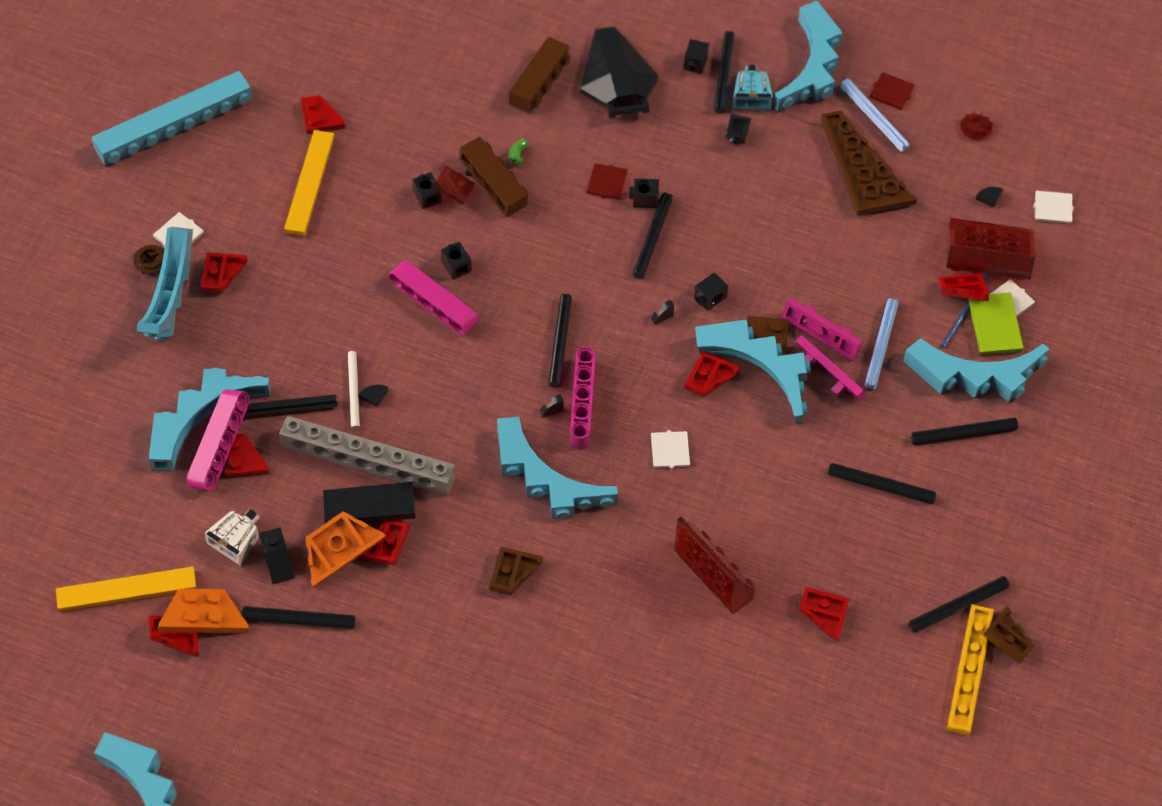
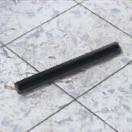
M728 30L724 32L713 109L716 113H723L725 109L735 35L733 31Z
M664 192L661 195L633 271L635 278L642 279L645 276L673 200L671 193Z
M563 293L560 295L549 376L550 387L558 388L561 384L572 301L570 294Z
M334 394L249 403L244 417L335 408L338 406L337 396Z
M1013 417L916 431L911 433L912 444L918 445L1014 431L1018 429V422Z
M830 463L828 468V475L915 500L933 504L936 498L935 491L840 464Z
M1001 576L910 620L909 628L913 633L921 631L970 607L971 604H977L1008 589L1010 583L1005 576Z
M244 606L241 612L245 620L350 629H353L356 624V617L347 614Z

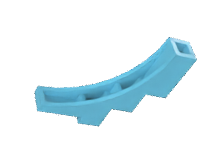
M817 0L800 7L798 21L807 35L810 57L801 74L787 87L775 93L773 106L777 112L784 108L787 109L799 101H805L810 96L815 101L828 98L833 94L835 81L830 74L837 70L839 56L835 53L834 49L841 45L842 31Z
M174 226L167 228L163 261L157 287L147 313L137 324V331L144 332V336L154 337L157 340H167V337L174 335L176 309L181 307L183 282L189 279L193 229Z
M747 320L695 327L699 354L703 351L708 354L735 356L760 367L776 380L785 392L793 410L795 423L804 422V415L808 413L806 401L802 402L801 394H805L803 381L808 380L807 373L811 372L809 359L805 360L804 353L782 355L781 343H776L775 336L754 339L753 328L748 327Z
M920 338L905 351L903 362L940 394L947 389L951 390L957 383L974 399L980 394L984 395L992 388L1009 403L1012 399H1018L1025 392L1026 380L1032 376L1037 367L1040 369L1047 363L1049 348L1042 344L1033 351L1014 359L1000 362H977L948 355Z
M204 369L201 391H179L177 413H154L149 452L151 470L174 471L177 455L185 439L205 417L214 412L222 391L226 389L244 391L248 394L249 398L270 397L269 378L262 376L241 377L237 375L227 377L226 369Z
M519 417L497 419L502 475L517 476L524 474L527 497L539 498L549 495L552 518L567 519L574 517L575 508L584 510L590 507L601 506L607 508L617 505V486H595L564 477L547 466L531 449L522 432Z
M104 732L94 752L97 761L114 769L127 779L140 794L145 806H172L177 791L172 780L155 775L161 765L157 750Z

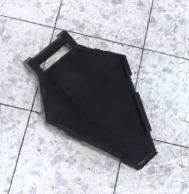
M615 26L595 29L580 86V93L605 107L609 119L615 118L617 115L630 113H649L647 99L658 83L659 75Z

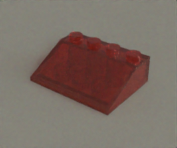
M950 218L946 268L953 271H971L974 274H992L995 277H1013L1016 280H1031L1035 261L1033 229Z
M679 517L676 526L675 553L733 615L754 599V584L750 579L743 577L735 563L729 562L723 550L710 541V537L705 531H701L693 523L683 517Z

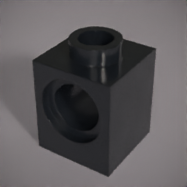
M693 39L689 40L684 57L683 70L703 74L709 54V43Z
M432 172L421 174L412 179L413 192L422 210L442 203L441 190Z
M634 178V187L630 186L629 199H633V207L657 208L659 179Z
M460 241L449 244L441 249V262L453 280L472 272L471 259Z
M714 272L695 285V301L709 311L727 298L729 286Z

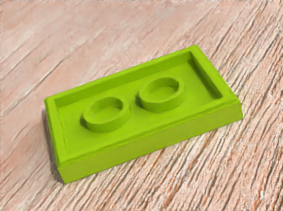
M1011 292L989 294V301L968 299L980 355L1023 351Z

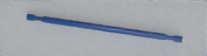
M987 272L985 275V278L983 280L984 283H986V280L991 275L989 272ZM969 302L946 337L945 342L941 345L942 348L947 346L948 341L952 338L970 309Z

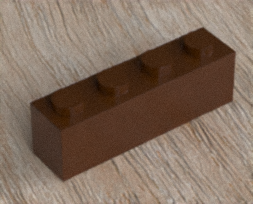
M548 36L509 91V105L531 114L533 109L540 105L542 96L549 92L554 79L557 80L563 66L568 65L571 58L569 45Z
M479 136L460 147V161L470 171L506 218L527 206L528 192L526 188L520 186L513 172L507 170L503 160L494 154L488 142H485Z

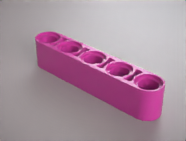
M403 260L388 274L390 281L458 334L464 336L479 322L478 315L471 308L407 260Z
M590 347L580 348L576 353L570 444L579 450L586 448L590 442L596 359L595 351Z
M228 389L222 391L187 476L189 487L208 491L215 488L249 405V396L246 392Z

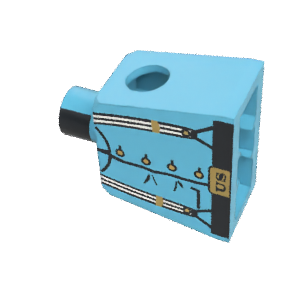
M747 65L745 71H740L737 75L733 109L771 110L773 95L767 73L757 71L756 65Z

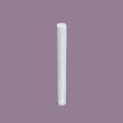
M350 351L348 352L351 429L358 430L360 429L357 353Z

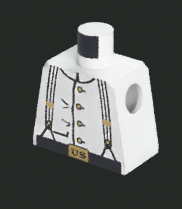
M251 509L243 517L234 511L229 512L205 532L207 544L241 566L258 540V529L254 524L260 518L259 515Z

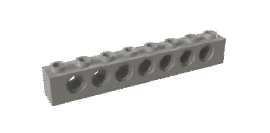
M287 416L279 432L280 443L283 448L401 483L413 482L415 487L442 495H449L455 480L454 464Z

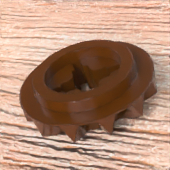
M157 245L141 247L133 258L136 270L141 271L143 275L145 273L153 275L154 272H160L164 249ZM147 257L151 260L154 259L155 264L147 262Z

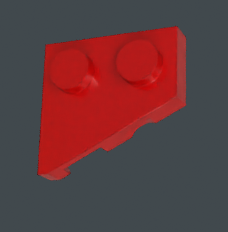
M321 95L300 98L307 135L313 134L314 130L327 132L346 129L345 121Z
M206 252L200 284L201 292L222 294L247 264V255Z
M980 273L938 277V285L942 295L989 301V292Z
M702 351L685 383L684 389L705 397L738 375L741 367Z
M237 434L225 462L226 478L269 474L268 466L247 435Z
M395 520L385 521L378 531L383 532L387 538L357 559L396 566L410 530L409 523Z
M805 587L799 611L831 638L839 641L850 598Z
M163 615L148 616L149 640L193 657H198L197 632H158V625Z

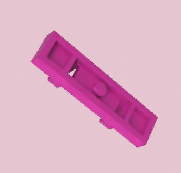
M793 298L786 302L781 316L783 319H788V322L851 361L857 357L863 341L853 336L851 329L847 327L840 328L815 312L817 309L811 305L806 307Z
M801 335L796 340L799 348L807 354L805 360L809 359L810 369L817 363L837 381L831 390L838 398L846 391L850 392L860 402L866 397L864 390L804 336Z

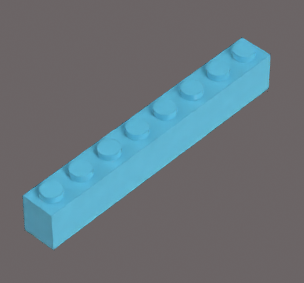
M237 71L92 136L94 149L105 166L116 163L127 156L134 155L138 151L154 146L160 141L171 138L180 132L189 130L202 122L209 121L213 117L253 100L251 87L241 72Z

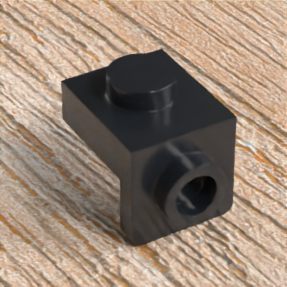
M731 114L728 128L725 132V139H728L729 143L740 145V142L746 143L751 118Z

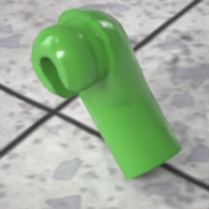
M523 138L508 151V159L512 161L514 166L523 162L520 154L528 147L527 141Z

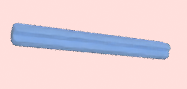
M850 79L843 80L841 88L901 152L908 150L910 143Z
M889 298L887 300L865 381L867 389L874 390L877 386L899 303L896 299Z

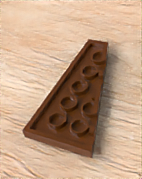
M841 110L821 114V122L857 216L917 203V198L906 190V185L894 176L893 170L875 149L872 150L869 147L868 141L857 133L855 126Z

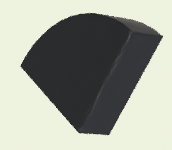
M984 188L977 193L975 200L995 207L1003 193V188Z
M671 300L662 304L663 308L657 314L653 313L651 320L654 325L673 317L674 304Z
M378 384L368 386L358 394L359 399L378 407L389 391L388 386Z
M561 394L552 397L551 402L546 406L543 404L540 409L542 417L563 412V398Z

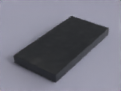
M413 482L323 490L325 523L343 511L364 523L416 518Z

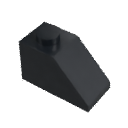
M281 527L258 533L272 584L294 579Z

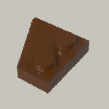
M747 316L748 326L753 328L754 339L775 336L776 343H781L782 355H786L788 319Z
M500 547L489 590L512 595L542 564L543 556Z
M1006 607L985 631L983 636L1020 664L1034 646L1024 634L1021 625L1014 623L1010 617L1012 611L1009 607Z

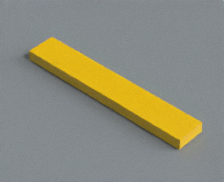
M318 130L313 132L284 227L286 234L306 235L335 138L334 133Z
M194 567L56 588L57 608L59 612L176 594L178 588L197 589Z
M971 604L947 731L968 736L971 733L988 639L983 634L992 623L994 609Z

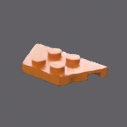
M344 511L305 537L312 586L315 588L387 538L386 535Z
M178 588L159 622L158 632L247 633L249 626L225 589Z

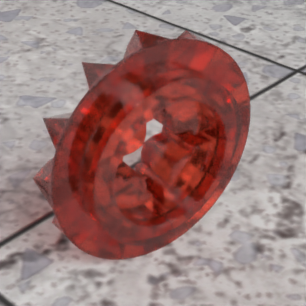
M973 111L972 114H966L961 119L960 129L970 139L983 140L991 135L993 122L990 121L989 116H983L982 112L976 114ZM976 122H979L980 125L975 130L974 124H976Z

